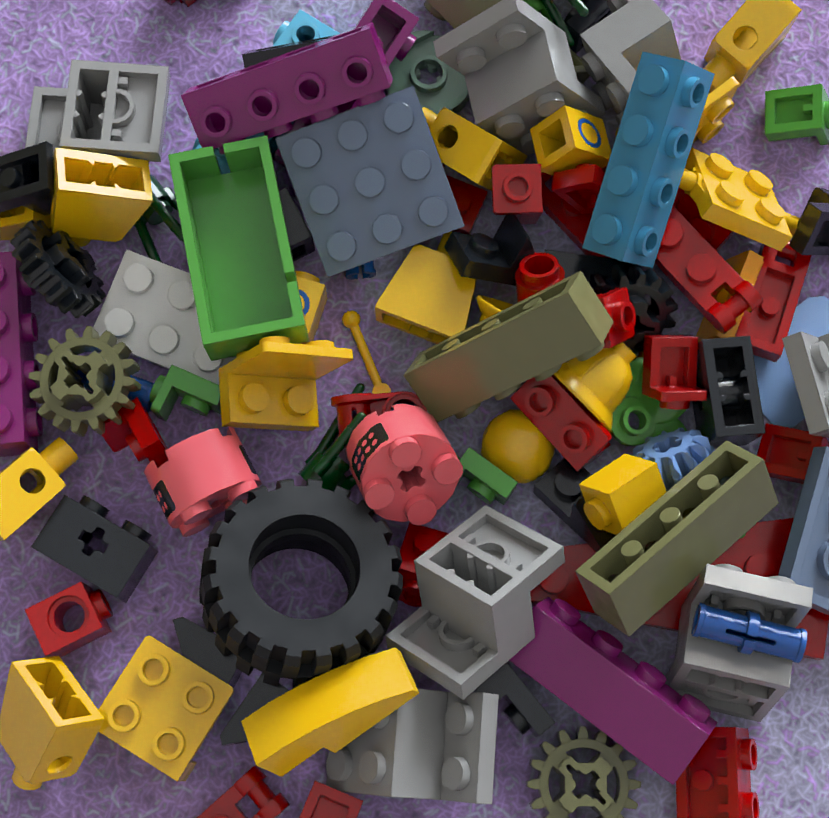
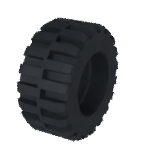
M293 479L279 480L273 491L268 492L267 487L264 485L249 491L247 504L242 500H236L225 510L224 521H217L209 534L208 548L204 549L199 598L200 604L203 605L202 619L207 632L216 633L214 645L224 657L229 656L231 653L237 656L235 666L237 669L248 676L254 668L265 673L263 683L277 687L280 678L293 679V688L334 668L366 657L369 653H375L383 641L398 607L397 601L402 592L403 575L398 572L402 564L399 547L396 545L388 546L393 533L387 523L383 520L376 523L372 519L374 510L368 507L365 500H361L359 504L350 500L351 491L338 485L335 491L321 488L323 481L307 479L306 486H295ZM280 550H309L328 559L340 571L347 585L348 597L340 609L321 618L297 619L285 616L269 607L257 594L251 582L253 568L263 558Z

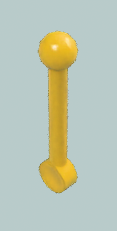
M353 310L345 312L342 316V323L351 330L374 386L372 393H390L391 388L386 383H382L360 330V315Z

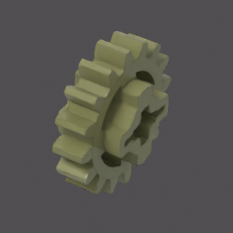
M86 326L83 337H79L71 328L66 329V342L60 344L57 340L50 338L48 340L49 346L52 349L50 355L36 354L35 359L43 367L41 371L29 373V378L40 385L39 388L29 393L30 398L39 404H43L38 410L40 416L48 421L53 419L52 425L62 432L67 431L71 426L73 433L79 437H84L90 425L99 435L104 434V421L110 419L120 425L123 421L118 411L122 407L127 409L135 408L136 405L128 398L129 392L141 390L142 385L134 378H131L130 375L138 372L140 366L133 359H127L132 351L123 342L117 344V338L111 332L106 330L99 337V333L92 326ZM84 352H92L88 356L78 355ZM78 370L86 375L89 381L88 385L92 388L93 393L84 388V384L81 381L82 377L78 374ZM83 406L94 407V409L77 412Z
M586 726L577 727L575 739L573 740L570 739L565 730H560L557 732L558 746L554 747L546 741L540 744L543 753L546 755L543 761L530 759L529 765L539 771L538 779H530L525 781L526 787L538 789L539 797L533 799L529 804L531 809L545 808L547 813L543 818H569L567 816L573 813L578 806H590L600 815L596 818H624L621 815L623 808L637 809L638 804L628 797L629 790L640 788L641 782L635 779H628L627 774L637 763L635 760L622 761L619 755L624 748L617 742L610 747L605 745L607 735L601 730L594 735L593 740L588 739ZM576 748H587L598 753L588 763H577L566 752ZM566 766L571 771L581 775L591 772L593 778L589 784L594 790L593 794L599 801L587 794L580 793L576 796L573 794L572 791L577 784ZM552 768L560 776V792L554 797V800H552L549 792V775ZM612 770H614L617 784L614 799L607 793V776Z

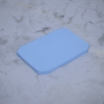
M826 296L808 297L795 309L787 336L798 332H804L816 337L829 334L828 298ZM785 347L777 362L753 355L762 413L773 425L789 428L795 427L805 419Z

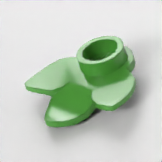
M643 357L634 359L630 363L633 376L630 389L622 403L613 412L611 435L623 445L637 446L644 444L647 437L661 435L662 431L667 433L674 432L678 428H684L687 431L683 423L678 420L686 409L659 407L658 400L642 394ZM630 413L636 414L639 419L637 430L633 429L628 423Z

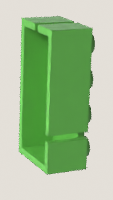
M267 135L223 144L224 154L231 172L221 174L213 146L168 154L202 343L211 361L234 357L239 352L248 351L258 345L260 339L269 336H285L293 344L309 342L273 157Z

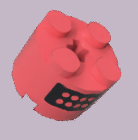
M403 403L392 405L393 411H387L379 416L376 411L367 415L352 431L346 447L350 471L366 504L374 510V513L386 520L410 521L414 525H424L432 521L436 516L437 510L453 495L458 481L463 474V466L434 416L418 406Z
M229 426L226 436H222L219 428H214L193 435L165 450L169 459L167 462L157 468L154 460H152L144 470V474L169 525L172 528H179L183 537L191 536L210 525L209 518L225 511L236 500H242L247 504L249 491L262 484L234 427Z

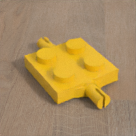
M694 148L690 150L679 188L692 197L698 207L701 218L782 251L794 236L800 218L784 212V209L778 204L774 195L772 182L759 171L750 170L747 172L733 166L728 159L718 153L708 155Z

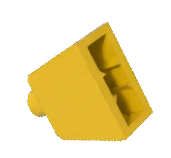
M746 0L713 38L704 57L708 64L703 69L715 74L709 93L731 77H734L740 83L739 88L785 39L802 9L791 0Z
M426 107L422 108L441 162L478 185L492 191L491 170L494 165L523 164L527 158V155L446 107L442 108L439 114Z
M55 148L53 156L54 194L51 205L52 232L54 234L57 231L68 233L72 241L79 247L88 245L91 240L108 242L122 240L153 201L149 161Z
M452 231L442 235L437 250L420 244L412 247L376 303V321L435 344L467 328L477 279L460 276L444 248Z
M61 437L56 438L40 453L33 447L27 449L0 471V541L7 539L66 486L59 476L79 458ZM26 473L32 474L37 482V486L29 493L24 491L20 485V478Z
M59 655L11 662L0 714V743L15 765L12 781L23 790H36L45 781L70 777L78 771L104 721V717Z

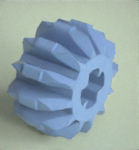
M678 428L674 432L667 433L662 431L661 435L647 437L645 444L638 445L633 449V456L657 463L666 491H668L714 451V447L710 446L708 437L702 436L700 430L692 429L685 431L684 428Z

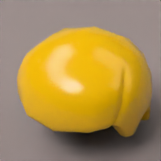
M509 409L494 417L487 425L482 437V457L521 484H526L534 481L537 477H541L549 468L555 453V447L520 409Z

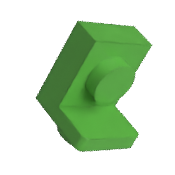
M823 84L765 91V135L768 141L816 136L820 145H829V98Z
M171 365L167 375H160L151 389L149 396L150 402H152L151 411L157 418L163 421H167L179 396L183 398L180 404L197 414L207 416L210 410L221 414L219 385L177 366Z
M470 447L461 458L457 455L463 466V474L458 484L465 477L471 481L467 488L479 499L487 504H491L496 499L504 505L516 489L518 482Z

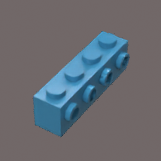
M642 51L582 246L583 249L623 262L653 268L715 75L714 73L684 60Z

